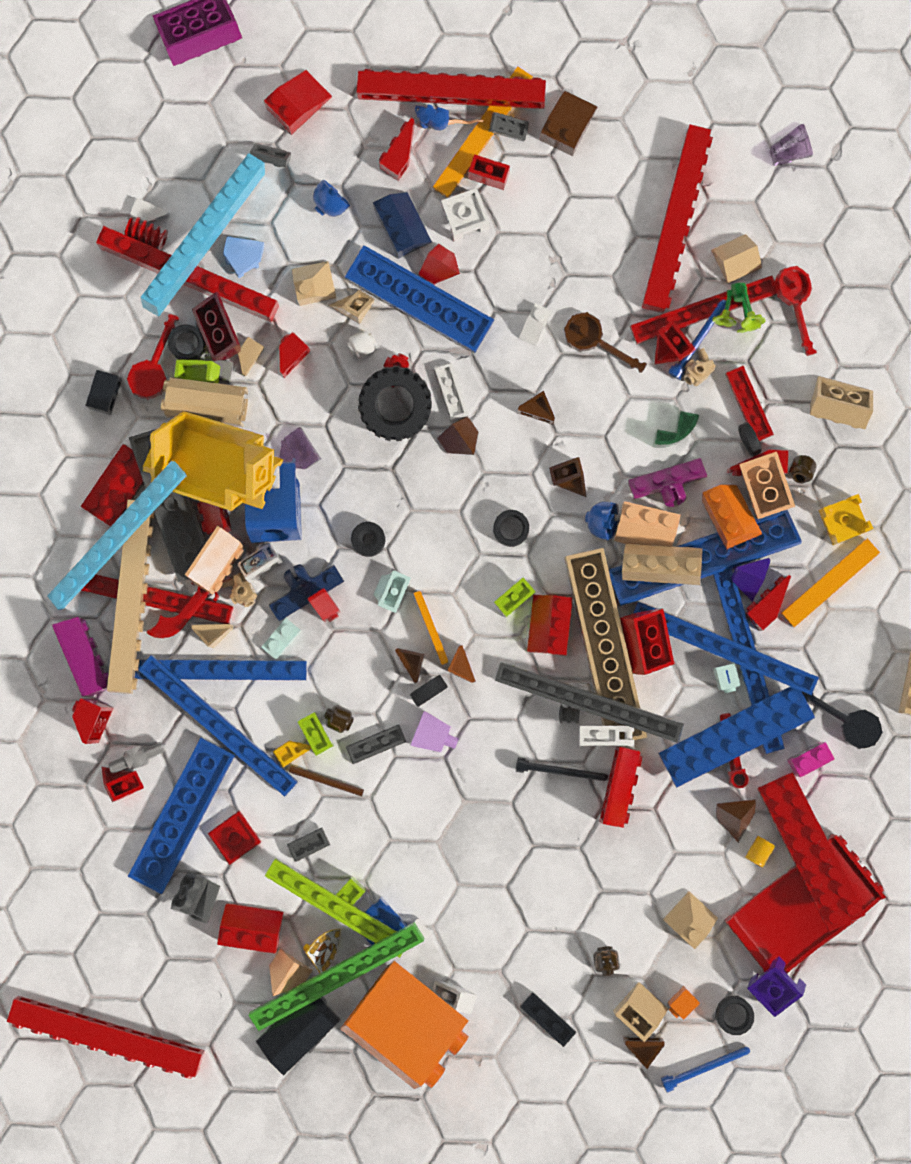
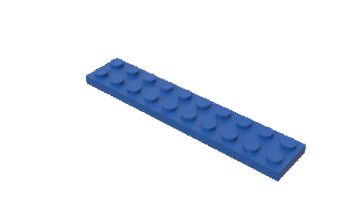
M787 509L755 519L762 534L729 549H726L718 532L676 547L703 548L702 579L800 545L802 540ZM623 565L609 569L612 587L620 606L684 585L622 580Z

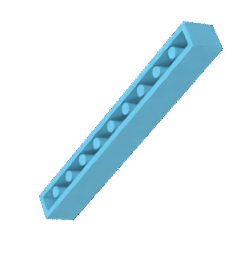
M249 153L142 294L140 298L143 308L158 317L161 315L265 175V163Z

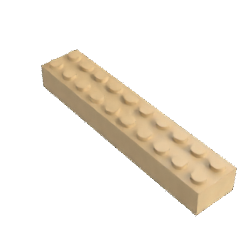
M604 548L566 556L564 560L594 691L596 694L640 708ZM601 717L602 726H626ZM634 728L632 739L647 738L646 732ZM619 732V739H625V732Z

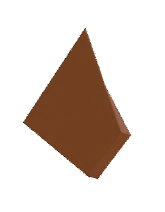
M463 645L458 647L447 672L474 683L476 681Z

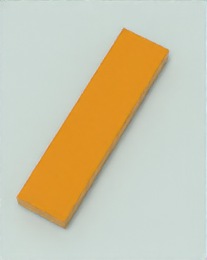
M417 591L413 594L442 665L449 662L423 595L421 591Z

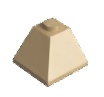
M329 261L292 269L295 291L300 306L336 298Z
M688 891L663 920L691 947L696 949L707 937L718 917Z

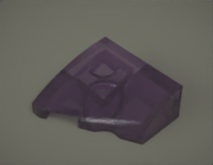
M800 124L770 147L773 166L792 163L793 160L813 156L810 139L804 124Z

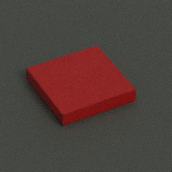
M240 810L207 833L229 865L262 842Z

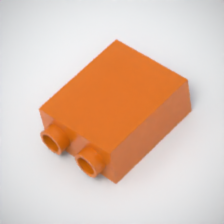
M396 961L387 965L340 1028L413 1089L422 1087L424 1083L432 1088L446 1069L439 1062L447 1050L456 1055L469 1037L462 1031L468 1020Z

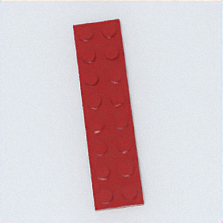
M791 772L758 787L757 790L828 932L865 916L866 914L794 773Z

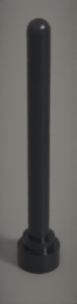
M517 757L516 772L518 773L532 770L599 781L608 780V775L605 773L531 763L526 758Z

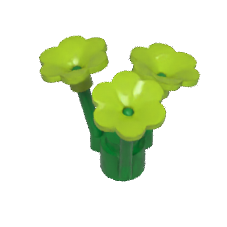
M732 284L731 290H727L725 310H723L722 315L713 317L712 321L717 325H724L726 327H732V325L737 324V321L729 317L731 298H733L735 302H742L745 317L743 322H741L743 328L737 330V333L760 329L761 324H764L766 321L762 315H755V312L752 311L746 284Z

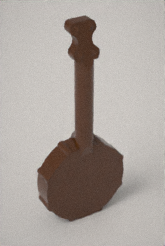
M588 312L572 315L564 327L567 345L579 352L589 351L599 346L629 364L631 369H638L639 373H642L647 366L646 362L640 363L638 358L633 359L601 339L603 333L600 320Z

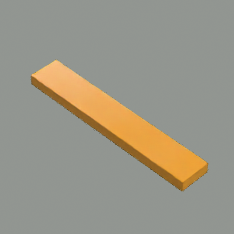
M868 538L865 539L781 612L783 617L793 628L796 627L880 553L879 550Z

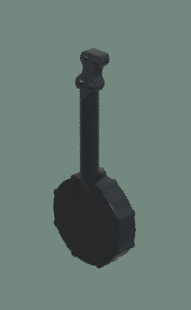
M802 692L807 702L813 703L843 722L841 728L844 741L857 749L875 746L883 733L879 717L864 709L848 713L847 716L814 696V693L809 695Z

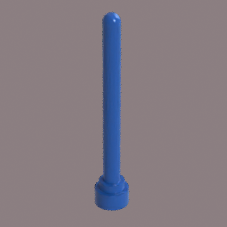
M723 299L719 302L691 343L696 350L714 325L713 317H717L725 309L726 300ZM695 351L679 361L678 364L672 365L668 373L674 378L681 380L685 371L684 367Z
M743 1047L674 1077L672 1075L661 1077L666 1093L673 1091L677 1084L748 1055L750 1048Z

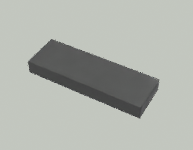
M400 724L348 745L346 749L352 763L355 764L407 741Z

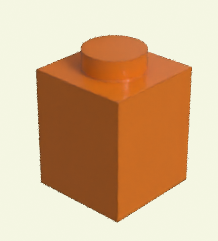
M684 986L667 1002L670 1006L668 1010L676 1018L680 1016L683 1020L700 1004Z

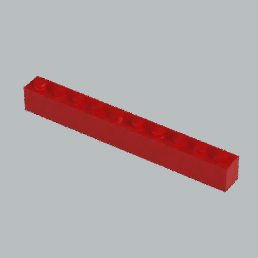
M364 69L363 71H358L356 93L359 100L545 109L546 80L538 77L524 79L519 76L505 78L500 75L494 77H486L485 75L467 76L466 74L449 75L447 73H438L436 75L428 72L416 74L409 71L396 73L390 70L376 72L372 69Z
M689 124L641 307L643 309L664 313L665 309L670 307L672 298L669 297L670 290L674 291L676 279H673L674 274L679 272L681 262L678 261L679 254L683 255L686 244L683 243L684 236H688L690 226L687 225L688 219L693 217L695 208L692 207L693 201H697L699 190H696L697 184L702 182L704 172H701L702 165L706 166L708 154H705L706 149L711 147L713 137L710 136L711 129Z
M103 226L96 241L101 250L157 274L172 256L106 226ZM196 266L183 284L208 296L218 292L222 302L271 323L279 308L277 300Z
M17 996L13 999L7 1019L8 1023H12V1026L18 1029H23V1027L29 1028L35 1034L46 1033L52 1039H66L72 1045L83 1044L89 1050L98 1051L100 1049L106 1051L105 1054L109 1056L120 1055L127 1061L135 1062L137 1060L143 1062V1065L147 1067H161L162 1071L167 1073L178 1072L181 1073L182 1077L188 1079L197 1076L205 1052L202 1049L22 996Z

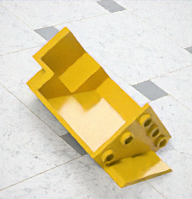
M183 411L167 423H162L158 429L151 433V449L144 462L143 471L150 473L152 482L171 461H175L187 476L172 492L230 511L234 510L241 503L263 509L265 504L264 495L266 490H271L276 478L273 475L277 466H281L283 459L274 456V449L263 446L264 435Z

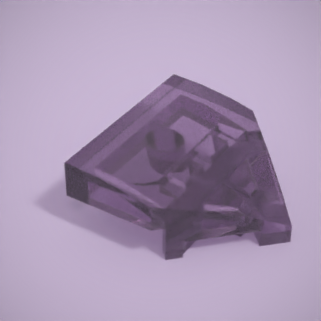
M301 427L284 437V440H281L282 445L279 458H282L283 462H291L293 458H296V468L307 469L321 460V457Z

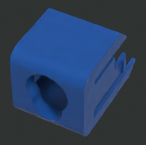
M293 458L291 462H282L281 466H279L280 488L271 489L270 491L266 490L263 509L245 504V525L251 543L302 540L300 483L296 477V458Z

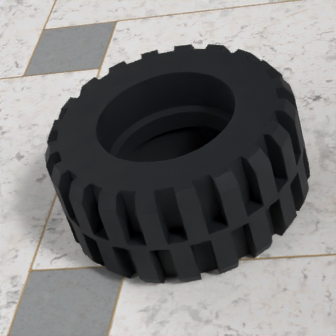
M400 366L385 367L373 373L364 383L358 398V411L361 414L362 422L366 424V428L375 433V436L378 438L383 437L387 441H402V439H409L414 434H418L426 425L432 408L431 392L425 380H422L420 375L416 372L414 373L411 369L401 368ZM389 386H401L412 396V412L401 421L387 420L378 410V396L382 390Z

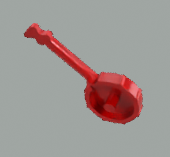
M798 266L784 268L779 271L774 282L777 298L788 304V306L793 305L803 342L801 346L805 348L806 356L814 355L817 353V350L813 348V342L809 339L801 308L802 303L807 301L812 290L809 274Z
M169 314V320L164 322V330L151 360L146 359L145 361L138 362L132 365L127 378L132 393L140 398L149 400L162 395L164 391V381L167 378L158 361L171 330L175 328V322L179 321V317Z

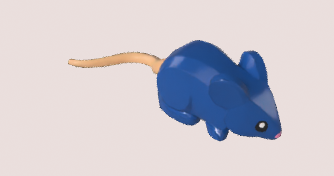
M427 104V108L415 106V113L423 129L431 127L434 130L441 131L448 125L455 123L472 124L483 122L480 119L471 121L450 120L449 110L440 107L434 109L429 104Z

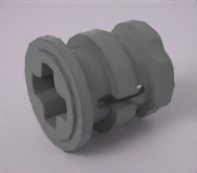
M560 704L559 724H562L563 721L567 723L574 721L578 724L580 710L570 706L563 707Z

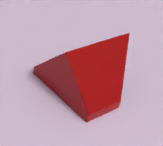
M438 244L428 253L418 275L433 285L459 275L460 272L455 253Z
M671 321L657 331L654 365L681 361L696 350L674 321Z
M101 766L104 787L112 802L119 801L144 788L136 771L121 770L112 773L108 767Z

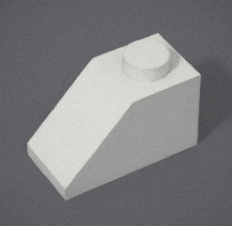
M435 979L431 991L457 1012L472 1013L477 997L476 994L464 988Z

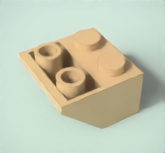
M638 982L613 1012L645 1042L657 1029L668 1008Z

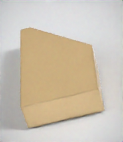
M250 337L246 339L241 347V351L238 353L242 374L245 377L264 350V346Z

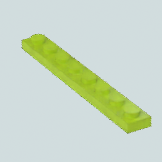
M276 858L265 874V877L374 943L397 932Z

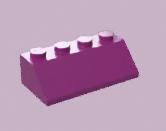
M75 617L53 624L52 627L82 697H92L106 691L109 673H105L103 665H105L104 660L96 652L97 644L93 637L90 638L88 633L90 628L87 621L81 617Z

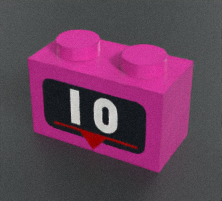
M819 742L787 759L796 777H803L835 760L826 742Z

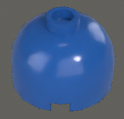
M322 180L314 190L313 201L317 205L315 209L322 216L324 214L330 217L339 216L350 206L349 202L326 180Z
M599 502L590 511H587L585 522L588 523V529L592 535L604 540H609L613 537L618 521H615V515H619L617 503Z

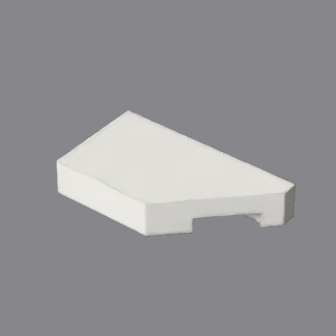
M137 198L129 215L134 219L140 217L142 222L146 220L148 221L147 224L159 218L169 216L170 213L165 209Z

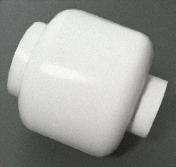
M361 330L349 337L347 345L354 357L363 358L375 350L373 344L376 341L372 333L367 334L365 330Z

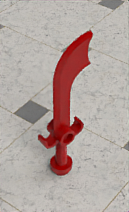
M198 587L197 592L178 615L170 618L160 615L158 623L152 629L147 630V634L155 638H169L176 635L183 629L203 601L210 597L211 594ZM215 592V597L213 598V601L216 602L219 598L217 592Z

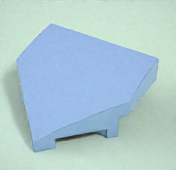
M227 236L223 255L226 264L231 266L238 278L243 277L245 272L253 268H259V262H261L264 250V242Z

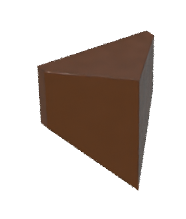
M544 391L521 404L517 410V414L553 425L555 420Z
M466 417L450 425L437 437V440L447 454L474 455L479 432L469 417Z
M580 457L549 467L553 486L561 487L587 498Z
M397 648L395 650L413 682L417 683L425 655Z
M756 800L717 803L716 818L738 843L755 815Z
M623 1037L624 1044L646 1069L649 1068L665 1046L663 1038H648L644 1042L639 1037Z

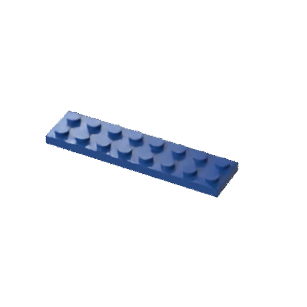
M363 245L345 275L346 280L476 353L494 323L493 318Z
M788 687L658 754L677 788L814 719L815 716L803 693L798 689Z
M202 737L199 739L127 877L160 894L164 893L235 758V754Z

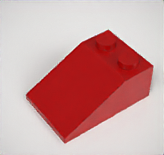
M305 70L276 88L264 100L266 109L292 135L332 98V95Z

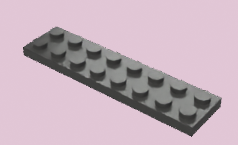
M155 430L129 437L145 488L151 484V475L143 471V465L151 449V433ZM171 492L156 508L154 514L179 583L189 579L185 574L206 542L191 498Z

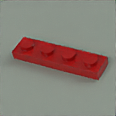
M744 366L726 372L725 376L743 417L752 426L758 440L762 441L773 436L774 433Z

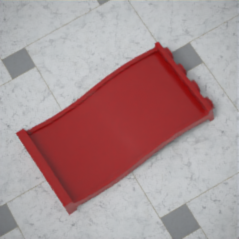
M832 833L827 840L863 911L866 913L881 899L886 898L882 893L884 889L877 881L874 883L870 878L872 874L868 868L862 867L858 861L860 859L853 850L851 852L848 850L846 840L841 835L837 836ZM796 866L770 883L736 912L724 919L764 972L770 968L772 961L779 956L786 963L784 971L787 974L810 954L855 922H850L828 932Z

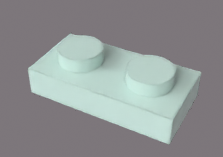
M285 618L261 648L277 660L301 630Z

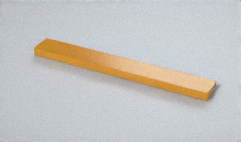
M518 66L510 76V78L516 76L523 77L524 79L533 78L532 75ZM488 107L480 119L483 122H478L434 184L433 189L446 198L452 195L468 172L474 154L480 155L494 135V133L488 132L492 113L497 112L508 115L513 107Z

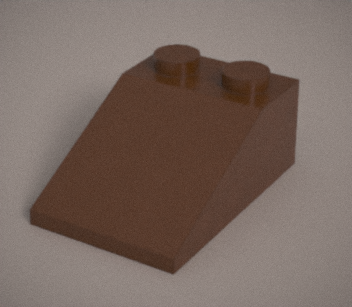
M564 90L543 126L539 140L573 156L598 106Z

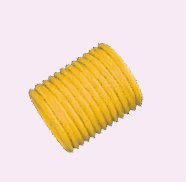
M757 836L745 858L763 868L775 846Z

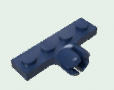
M301 564L293 566L297 577L288 569L284 573V579L290 587V591L269 604L278 621L283 620L309 604L308 598L323 588L330 591L345 582L335 565L330 566L313 577L309 576Z

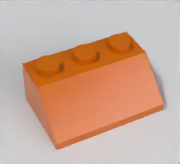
M718 485L702 492V503L726 549L762 534L737 485Z

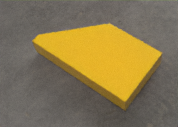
M287 741L272 752L282 767H285L312 748L309 744Z

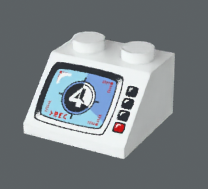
M265 542L255 548L257 551L251 555L250 553L243 555L240 558V562L237 563L245 579L251 584L284 564L270 542L268 544Z

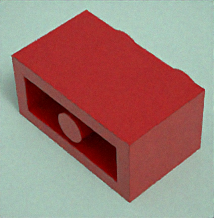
M474 154L468 171V179L504 190L510 173V165Z

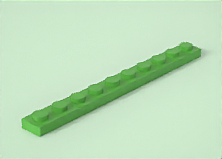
M415 922L250 1011L248 1016L257 1030L260 1031L424 942L425 938Z

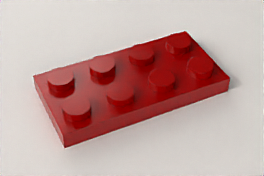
M122 444L80 506L110 527L124 513L128 500H133L144 483L131 448Z

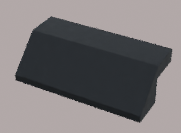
M321 997L275 1022L256 1040V1043L268 1061L284 1076L341 1019L327 1005L326 999Z

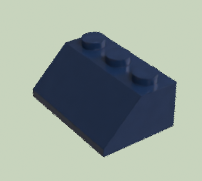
M408 192L389 194L373 202L374 211L398 259L432 243Z

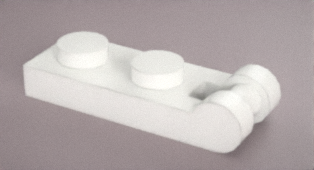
M579 726V745L631 746L634 745V739H632L634 728L629 726ZM619 732H625V739H619Z

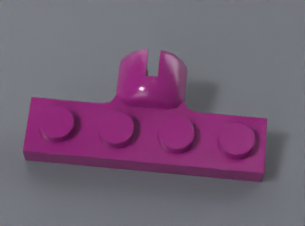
M701 458L629 479L628 485L634 499L660 493L667 507H675L673 501L676 500L679 506L686 500L683 485L706 478L707 473Z

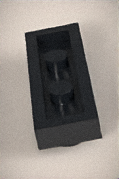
M533 991L521 1003L520 1008L563 1047L577 1033L575 1029Z

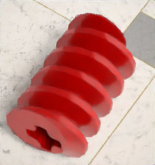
M131 217L126 225L124 235L162 250L167 240L168 230L165 229L161 233L160 226L154 230L153 223L147 227L148 221L144 220L140 224V217H137L135 221Z

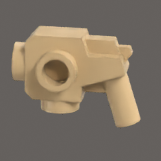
M704 348L697 351L701 359L700 362L698 360L695 362L692 359L685 365L684 380L689 385L698 386L715 370L716 365L713 360H709Z
M242 573L222 581L221 588L233 587L232 593L229 596L234 604L238 603L244 607H249L255 603L254 599H256L257 594L252 584L245 579Z

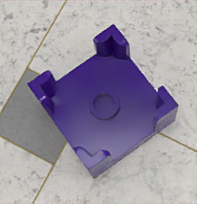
M779 956L772 961L770 968L759 976L756 973L752 976L747 987L774 1017L804 995L806 984L802 979L799 978L796 984L784 971L786 963Z

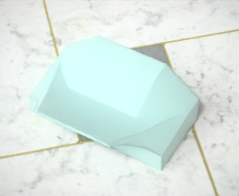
M394 570L391 574L382 575L373 594L378 600V606L396 613L411 578Z

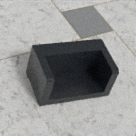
M96 370L85 406L90 410L111 415L122 379L117 375Z

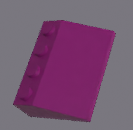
M190 0L153 15L173 66L242 39L238 24L227 0Z

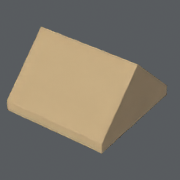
M746 234L711 250L727 284L762 268L758 246Z

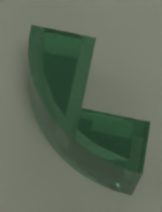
M680 411L675 433L657 429L652 447L666 448L683 441L696 426L699 415Z

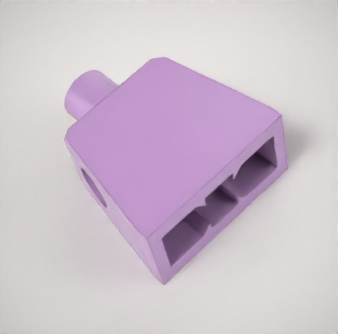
M424 711L411 746L441 752L444 745L455 749L459 738L449 734L451 726Z

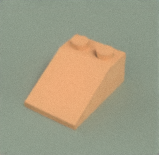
M777 452L739 464L756 519L795 507Z

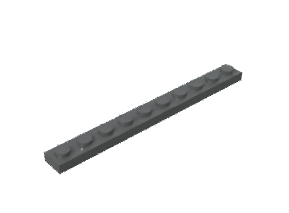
M500 662L495 681L676 743L680 740L685 724Z

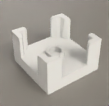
M477 188L441 200V208L449 222L454 242L463 239V234L480 229V232L489 230L490 222Z

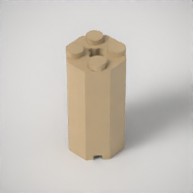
M171 377L169 381H164L163 390L166 394L165 399L161 401V411H164L167 418H174L185 411L231 426H244L242 421L246 420L248 399H244V394L248 395L246 387Z

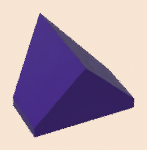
M769 558L738 566L731 577L732 581L751 602H753L764 582L771 561Z

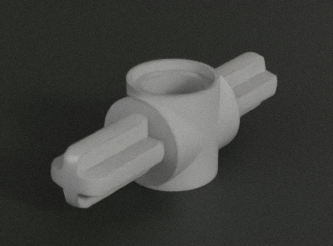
M161 742L146 748L141 745L125 751L124 757L108 764L109 769L112 773H116L128 767L132 770L148 764L149 758L163 753L164 747Z

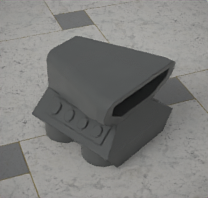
M186 873L180 882L179 891L174 896L170 909L175 912L188 914L194 920L208 924L220 885L200 875Z

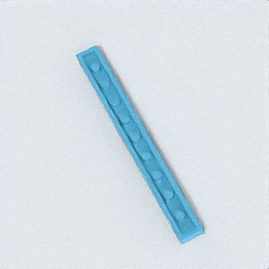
M171 461L47 595L58 610H63L187 476L175 461Z

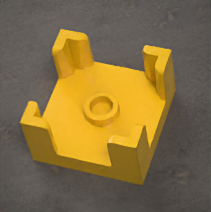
M859 494L818 510L832 545L873 530L870 520L866 522L859 506L862 503Z

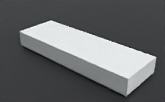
M452 362L434 367L433 369L450 421L453 422L469 417Z

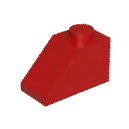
M294 332L290 335L286 334L281 339V344L279 345L280 373L284 378L311 352L310 348Z

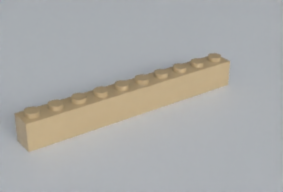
M128 500L127 509L135 500ZM154 512L131 535L122 548L107 691L110 693L133 694V690L137 689L138 680L135 678V671H138L140 660L137 659V651H141L142 641L139 640V632H143L144 621H141V613H145L146 602H143V594H147L148 583H145V576L149 575L150 564H147V557L151 556L152 545H149V538H153L154 526H151V519H155Z

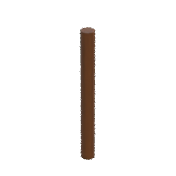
M292 765L289 769V773L361 797L364 793V789Z

